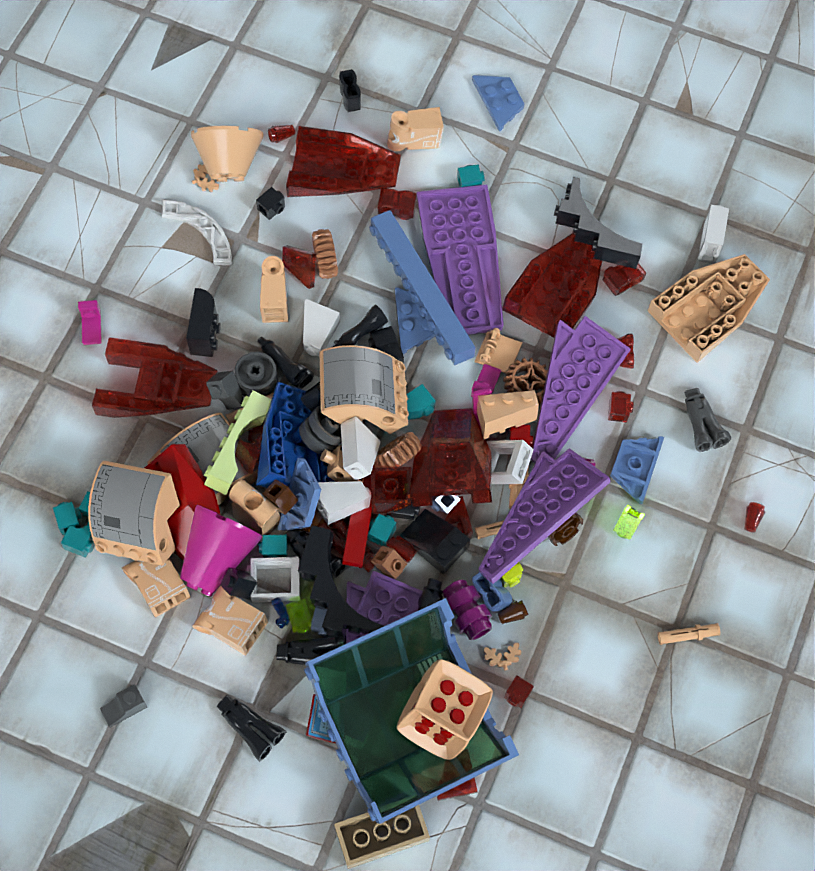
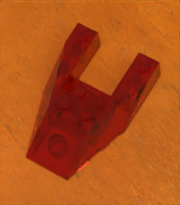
M109 337L105 351L108 364L139 368L140 371L134 394L96 388L92 403L95 415L112 418L148 416L211 405L212 397L206 382L218 373L217 369L198 360L194 361L181 352L178 353L169 349L166 345Z

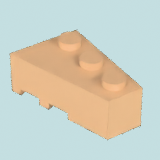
M535 390L478 396L477 415L483 438L487 439L490 434L496 432L503 433L505 429L512 426L517 428L536 421L539 403Z

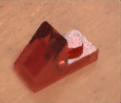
M261 435L258 436L256 442L252 441L251 444L239 441L235 451V457L250 474H252L260 457Z
M460 496V501L450 510L445 521L450 524L457 523V528L468 538L472 539L473 530L464 498Z

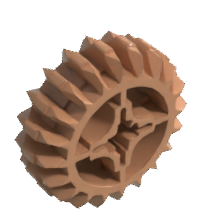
M328 229L314 231L312 241L318 273L322 279H330L338 274L332 234Z
M524 357L521 362L517 359L514 364H510L509 369L505 372V377L503 378V382H505L504 389L508 390L507 393L542 389L541 392L536 393L540 406L548 370H545L546 364L541 366L540 359L536 363L533 362V358L527 361ZM527 371L525 375L515 376L519 372Z
M407 432L386 444L377 452L374 462L376 470L380 474H387L407 463V461L417 455L422 447L419 438L413 432Z

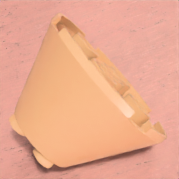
M208 126L197 128L196 133L192 130L191 137L211 179H216L217 182H227V179L242 182L263 139V132L249 127L248 131L239 130V126Z

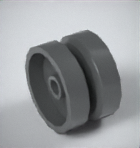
M250 352L243 355L237 361L235 377L244 397H249L252 391L264 396L274 393L278 383L276 365L270 356L262 352Z
M321 405L316 407L299 427L303 442L317 454L321 455L324 450L332 452L342 443L341 424L322 414Z

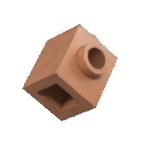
M382 546L371 560L383 575L393 579H397L407 565L394 549Z

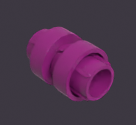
M461 579L453 582L443 590V596L446 598L453 615L456 614L458 617L454 624L460 634H466L469 640H476L492 629V624L489 621L492 615L485 604L478 605L477 601L481 596L474 585L469 586L466 580Z

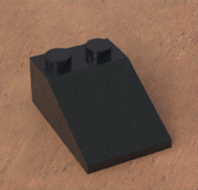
M424 509L399 535L405 543L443 575L469 548L471 540L457 527L427 509Z

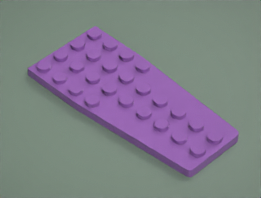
M477 185L417 192L423 240L433 280L468 335L487 333L493 330V328H498L501 331L504 324L497 241L488 186Z

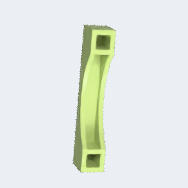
M252 391L249 397L245 396L241 404L244 407L243 410L238 409L234 417L236 423L230 424L227 430L229 436L228 438L224 436L219 446L222 448L221 452L216 451L212 459L214 465H209L204 474L207 477L204 485L224 495L227 494L238 472L234 453L235 443L246 431L262 425L272 399L255 391Z

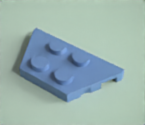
M472 76V81L496 127L501 131L504 125L524 108L521 96L510 77Z
M395 288L400 347L402 353L405 354L410 348L418 347L424 341L431 340L436 335L434 331L431 332L429 330L426 318L422 317L419 313L418 305L412 302L410 292Z
M659 436L657 439L639 438L638 440H622L610 476L639 504H642L664 440L663 436Z
M297 458L289 489L296 496L298 502L286 515L281 514L278 530L286 531L311 527L320 498L321 488L306 459Z

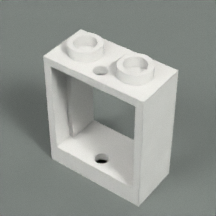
M721 205L710 206L703 226L698 260L716 263L724 243L729 208Z
M524 440L486 441L475 475L485 484H523L534 449ZM500 454H512L506 472H494Z
M299 557L251 558V565H247V572L256 581L257 569L291 568V593L257 594L256 585L251 594L252 603L300 601Z

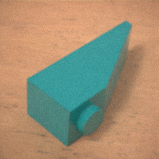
M423 384L406 394L408 398V420L420 419L434 412L436 400Z

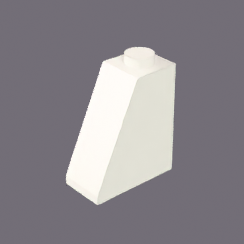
M308 299L305 300L303 345L306 353L311 356L316 355L320 357L319 352L326 349L340 323L339 312Z
M355 416L341 423L343 469L357 481L371 474L381 441Z
M361 481L318 482L321 493L316 507L327 525L366 509L370 505L371 492L368 487L365 488Z

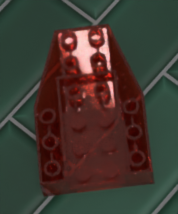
M299 126L292 171L289 170L286 183L287 197L342 195L396 187L401 155L352 133Z
M574 233L530 261L505 296L502 307L503 311L553 338L555 337L557 323L560 320L572 329H576L597 292L602 261L593 259L594 251H591L592 245L574 241Z
M472 408L434 410L420 441L422 447L413 460L410 488L413 507L433 506V496L471 494L472 504L492 503V453L486 439L483 438L482 430Z

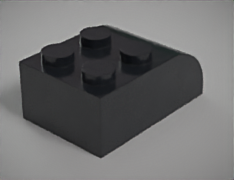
M195 288L186 339L191 355L213 357L214 350L217 351L218 348L216 335L220 334L221 323H218L219 314H217L213 296L201 288Z

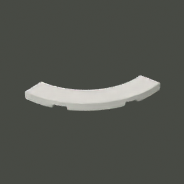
M162 200V218L179 220L196 228L206 238L212 249L214 265H232V255L228 239L220 225L209 214L198 207L187 205L185 202Z

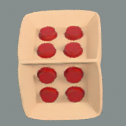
M439 659L428 668L411 694L399 718L397 730L430 753L443 759L452 760L466 748L470 739L477 731L490 704L493 690L482 680L449 661Z

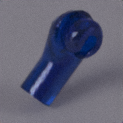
M280 598L273 599L271 603L279 615L275 623L282 629L288 626L290 622L288 613Z

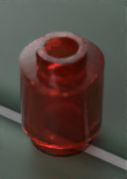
M399 535L396 538L393 536L387 543V547L394 549L407 563L413 559L417 552L414 549V545Z

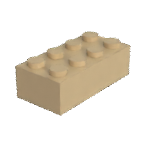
M413 796L381 807L379 811L382 815L417 797ZM419 805L381 824L372 821L368 812L334 824L348 869L430 840Z

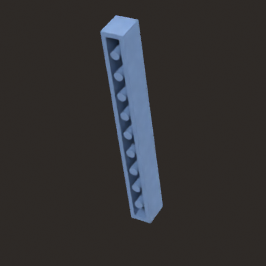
M389 210L372 217L371 226H369L372 236H376L380 249H384L388 262L393 264L395 274L401 277L405 290H409L412 302L416 303L419 307L420 315L426 318L429 330L431 332L434 331L437 343L445 349L444 352L447 359L451 360L455 366L474 358L475 346L392 212Z

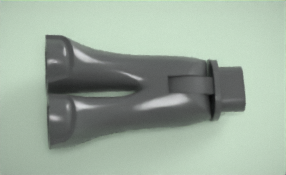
M699 388L686 390L684 392L686 396L685 403L693 426L696 450L704 452L708 451L712 445L714 449L728 444L731 440V435L717 421L704 394L700 393Z

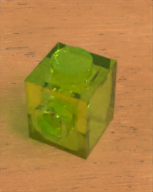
M627 505L613 531L619 537L631 540L645 515Z
M303 599L286 604L293 633L307 632L311 628L312 620L306 600Z

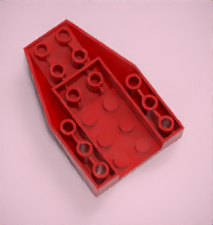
M171 444L144 468L171 474L180 505L168 518L167 522L176 549L174 553L184 561L196 506L199 505L219 515L221 514L215 492L212 488L204 485L206 477L185 444Z

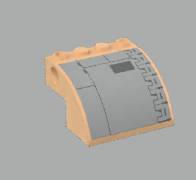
M337 346L323 349L319 352L322 414L339 424L356 416L360 421L366 419L389 434L408 425L406 367L403 362L383 351L365 346Z
M222 413L202 418L172 437L152 456L147 464L153 461L171 444H185L199 468L205 474L208 466L214 465L212 459L216 451L221 452L222 448L219 446L224 436L227 438L229 436L227 430L230 423ZM240 437L235 443L234 451L238 472L226 495L214 490L218 506L229 496L232 487L238 481L244 480L249 485H252L257 480L259 461Z
M104 460L101 462L92 484L88 506L89 526L97 551L113 554L118 557L131 558L135 561L140 560L150 564L162 566L165 564L167 559L176 550L167 520L180 505L170 473Z

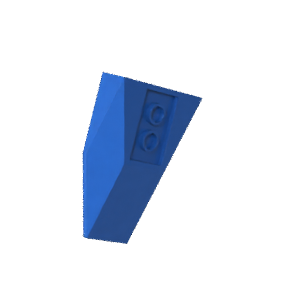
M281 382L276 384L263 426L256 485L268 488L277 479L289 487L297 458L306 459L317 482H335L327 475L328 464L321 461V455L309 449L300 436L299 427L301 423L312 413L301 401L302 395L306 392L305 390Z

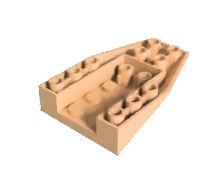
M743 254L691 271L651 300L648 312L698 363L742 325L770 279Z

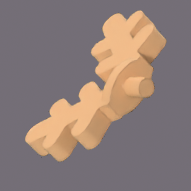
M199 164L198 170H193L195 180L192 181V184L197 183L202 188V191H206V188L209 189V192H213V189H219V184L215 183V180L212 179L208 182V178H206L208 172L204 164Z
M514 643L513 647L508 646L507 650L509 653H504V658L506 659L504 661L501 660V653H498L497 656L495 655V648L490 650L488 647H485L484 654L486 655L484 659L491 660L490 666L497 665L498 667H503L504 671L508 670L507 666L519 661V657H517L521 655V650H518L519 643Z

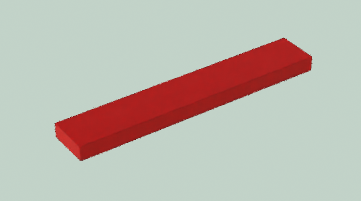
M374 465L371 474L363 478V485L365 488H369L372 495L368 508L356 512L350 517L343 565L360 568L363 565L378 471Z

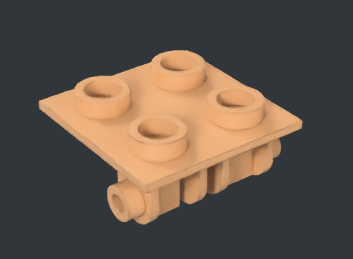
M493 328V330L486 333L475 362L482 365H490L505 373L509 369L510 364L515 363L522 342L502 336L498 328Z

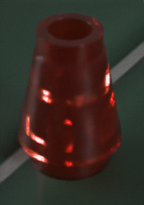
M293 125L272 126L268 129V137L272 143H279L295 135Z
M755 502L749 503V506L746 507L744 530L752 533L756 532L766 513L764 511L765 506Z

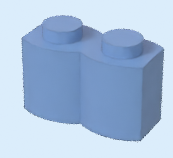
M480 572L472 577L473 585L482 594L485 605L491 611H502L513 603L510 592L502 586L501 578L492 584Z

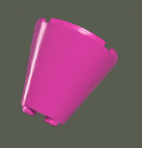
M197 505L180 579L187 582V587L196 591L198 587L202 588L201 593L212 597L213 593L220 587L228 569H236L259 543L262 535L229 518Z

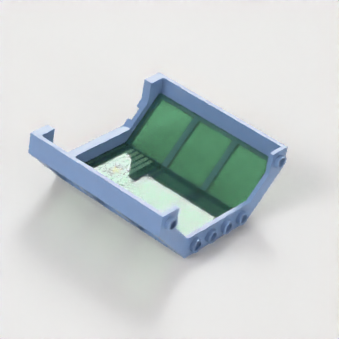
M446 598L312 659L305 664V674L308 680H311L321 709L318 711L322 722H327L329 730H327L331 742H336L338 747L335 750L340 761L344 760L347 767L344 771L348 780H353L368 807L367 811L371 820L376 821L377 824H381L519 755L511 736H505L502 731L499 732L494 728L496 722L488 709L466 748L452 760L443 759L430 753L397 730L399 718L411 694L421 681L424 673L435 661L439 659L446 660L471 673L456 642L454 633L450 634L451 620L455 617Z

